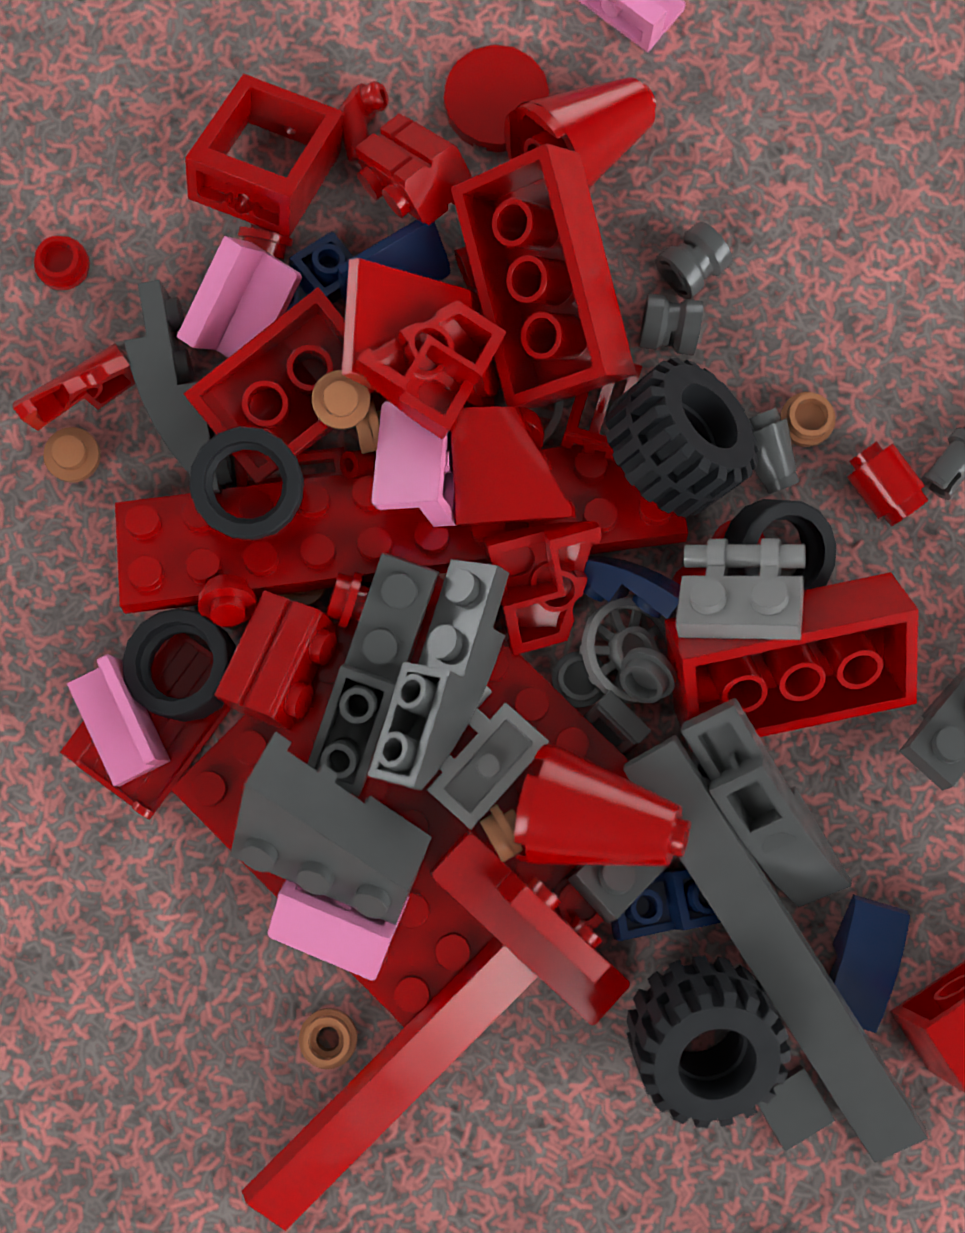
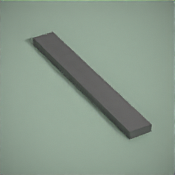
M672 736L625 763L623 770L631 782L682 807L681 819L691 821L687 848L684 856L679 858L873 1161H880L928 1139L926 1127L758 863L710 794L707 783L677 736Z

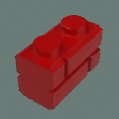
M399 113L380 127L379 135L373 133L354 147V156L362 168L357 173L360 183L374 200L377 201L383 196L390 208L400 218L409 213L423 224H432L448 211V204L450 202L455 205L451 187L472 178L456 145Z
M263 591L214 696L240 713L290 731L295 719L302 718L311 706L314 694L311 684L320 665L328 664L335 653L337 646L335 631L337 626L317 608L297 601L293 602L288 598L268 591Z

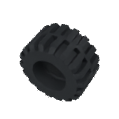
M670 358L667 362L662 361L614 401L609 408L611 412L606 415L605 424L609 429L606 437L608 444L614 451L612 456L617 466L622 468L625 473L624 477L631 486L634 485L640 491L643 498L650 503L652 501L655 502L660 510L667 513L674 511L678 516L683 517L701 513L747 480L753 474L752 470L757 467L758 457L756 453L759 451L758 442L753 435L754 428L746 416L744 408L723 382L721 383L706 368L701 369L695 362L689 360L683 362L679 358Z
M705 955L693 956L692 964L685 966L682 965L680 959L668 964L671 971L663 976L656 971L647 979L650 984L648 991L638 989L633 998L636 1009L628 1010L626 1020L629 1032L626 1033L628 1044L647 1095H651L653 1104L662 1113L669 1110L672 1120L681 1124L692 1118L695 1127L709 1128L711 1121H719L721 1127L734 1124L733 1118L744 1114L747 1119L758 1113L755 1106L761 1101L768 1104L776 1096L773 1085L784 1083L788 1072L783 1063L791 1061V1048L786 1041L789 1038L786 1028L759 981L754 980L750 971L742 965L734 969L730 960L722 957H717L713 964H709ZM714 1029L730 1030L725 1038L712 1048L699 1052L683 1051L692 1039L706 1031Z

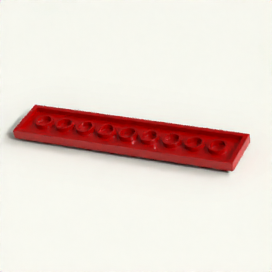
M573 445L572 449L555 447L540 450L544 452L553 468L550 471L565 498L571 500L575 506L576 518L433 527L420 508L378 510L371 502L374 472L368 476L347 479L343 474L304 479L302 503L293 520L276 534L257 540L232 538L210 527L195 509L191 493L115 502L119 603L125 614L198 605V596L204 589L206 582L215 576L223 574L237 575L245 579L256 597H261L263 591L278 595L332 588L339 572L353 576L354 571L362 573L361 584L371 583L382 553H388L440 571L439 574L447 573L451 559L488 564L483 537L533 526L596 521L601 528L602 537L599 544L593 543L590 554L686 542L689 532L685 517L678 516L674 511L667 513L660 510L655 502H648L641 496L640 491L634 485L631 486L624 477L625 473L622 468L617 466L616 462L604 459L605 452L594 450L593 456L582 453L584 448L582 445ZM282 482L221 489L222 493L215 494V497L222 508L237 518L253 519L265 515L275 507L282 493Z

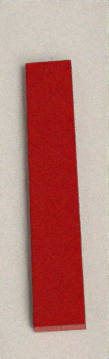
M494 937L241 1190L246 1204L286 1231L538 976L502 942Z

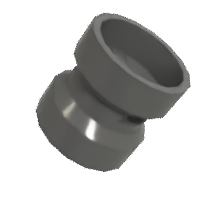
M701 221L685 232L683 243L678 246H668L656 257L655 262L661 277L681 298L692 299L703 289L705 280L709 275H720L731 266L733 259L732 253L723 237L709 224Z
M648 293L642 318L639 348L656 350L662 345L671 346L678 354L693 356L701 329L703 301L685 299L681 303L669 302L665 295Z

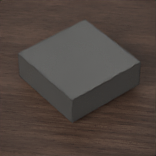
M612 690L604 695L584 715L623 755H626L639 745L652 731Z
M801 1065L788 1072L783 1084L773 1085L776 1096L768 1104L762 1101L757 1104L785 1151L835 1121L805 1068Z

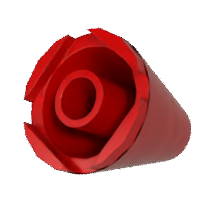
M626 77L523 102L505 117L504 138L508 156L511 160L546 143L580 153L587 184L590 188L653 125L656 110L654 94L646 84L641 83L638 79Z
M544 744L537 751L534 759L545 762L539 777L527 774L523 784L516 815L514 843L526 845V848L516 854L517 860L530 864L668 867L673 855L684 856L689 840L691 821L681 819L682 807L559 746Z

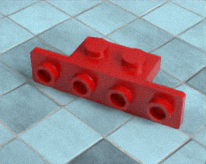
M472 832L464 833L430 870L432 878L590 1025L597 1024L629 989V980L596 950L603 940L577 915L570 923L566 922L555 911L562 901L536 876L527 885Z

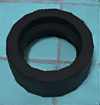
M237 427L220 432L200 448L191 465L189 490L195 509L210 527L229 537L257 540L276 534L293 520L302 503L304 478L298 459L282 439L263 429ZM244 449L259 451L269 456L278 466L283 480L282 493L275 507L265 515L253 519L237 518L226 512L217 502L213 490L214 473L219 463L229 454Z
M762 499L745 506L731 520L723 538L728 540V545H755L758 543L762 532L772 521L787 520L791 522L798 531L801 544H805V568H796L792 576H803L804 590L827 585L835 567L837 545L831 525L819 510L802 501ZM728 568L727 576H759L757 568Z
M181 608L161 611L142 622L129 638L122 660L124 682L134 700L152 713L182 722L203 719L222 708L225 704L216 698L214 694L237 647L227 631L207 617L201 616L199 612ZM186 632L198 635L207 642L213 653L214 662L210 677L198 692L190 697L176 699L167 697L157 690L152 681L151 668L155 654L163 643L176 634Z

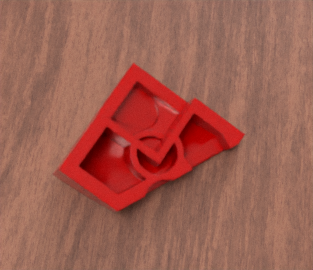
M456 300L438 310L434 317L425 323L416 322L401 330L395 339L373 351L370 348L362 351L354 367L389 402L419 425L443 440L450 431L474 386L483 376L507 331Z
M114 343L69 371L14 401L12 406L22 421L39 431L82 399H86L99 410L136 383L128 358L119 346Z
M497 406L462 408L452 425L451 444L456 525L471 526L514 521L537 522L576 518L575 506L571 500L565 498L550 471L553 469L544 452L539 451L530 436L531 429L518 408Z
M596 521L547 524L483 537L488 564L498 565L509 573L498 613L502 632L505 635L504 638L508 642L513 656L568 641L575 619L573 616V606L576 600L583 595L588 580L584 572L593 543L599 544L602 537L601 528Z

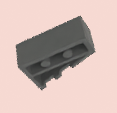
M275 732L245 783L230 856L243 861L247 866L256 871L270 872L299 884L301 888L311 894L325 895L354 907L366 917L380 918L396 925L420 870L431 836L372 796H369L365 802H362L335 784L338 773L324 764L316 771L289 753L287 749L291 742Z

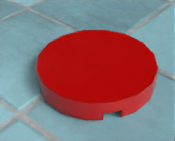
M492 44L473 49L456 61L446 77L443 97L444 108L449 125L462 141L471 146L474 143L479 147H486V151L504 152L507 151L504 138L505 117L523 102L549 96L550 90L544 71L530 55L515 47Z

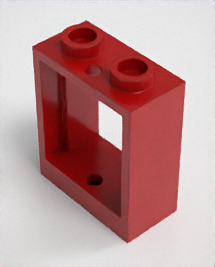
M243 73L185 157L188 199L289 238L340 154L344 111ZM248 123L307 145L287 177L227 155Z

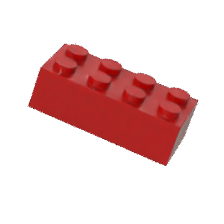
M546 143L451 187L483 316L507 331L494 354L507 407L542 408L635 376L636 371L580 153Z
M888 572L804 590L801 640L679 638L676 627L677 617L666 619L665 629L668 657L678 676L677 685L672 691L675 714L682 728L683 722L735 697L759 737L917 704L919 609L894 575Z

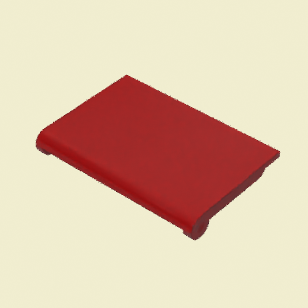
M176 634L165 641L155 654L151 668L152 681L157 690L167 697L176 699L190 697L198 692L210 677L214 662L213 653L187 634ZM224 704L222 708L206 718L187 722L164 718L147 710L171 761L121 786H113L84 720L60 753L132 806V809L138 814L150 820L171 792L170 788L182 777L232 708Z

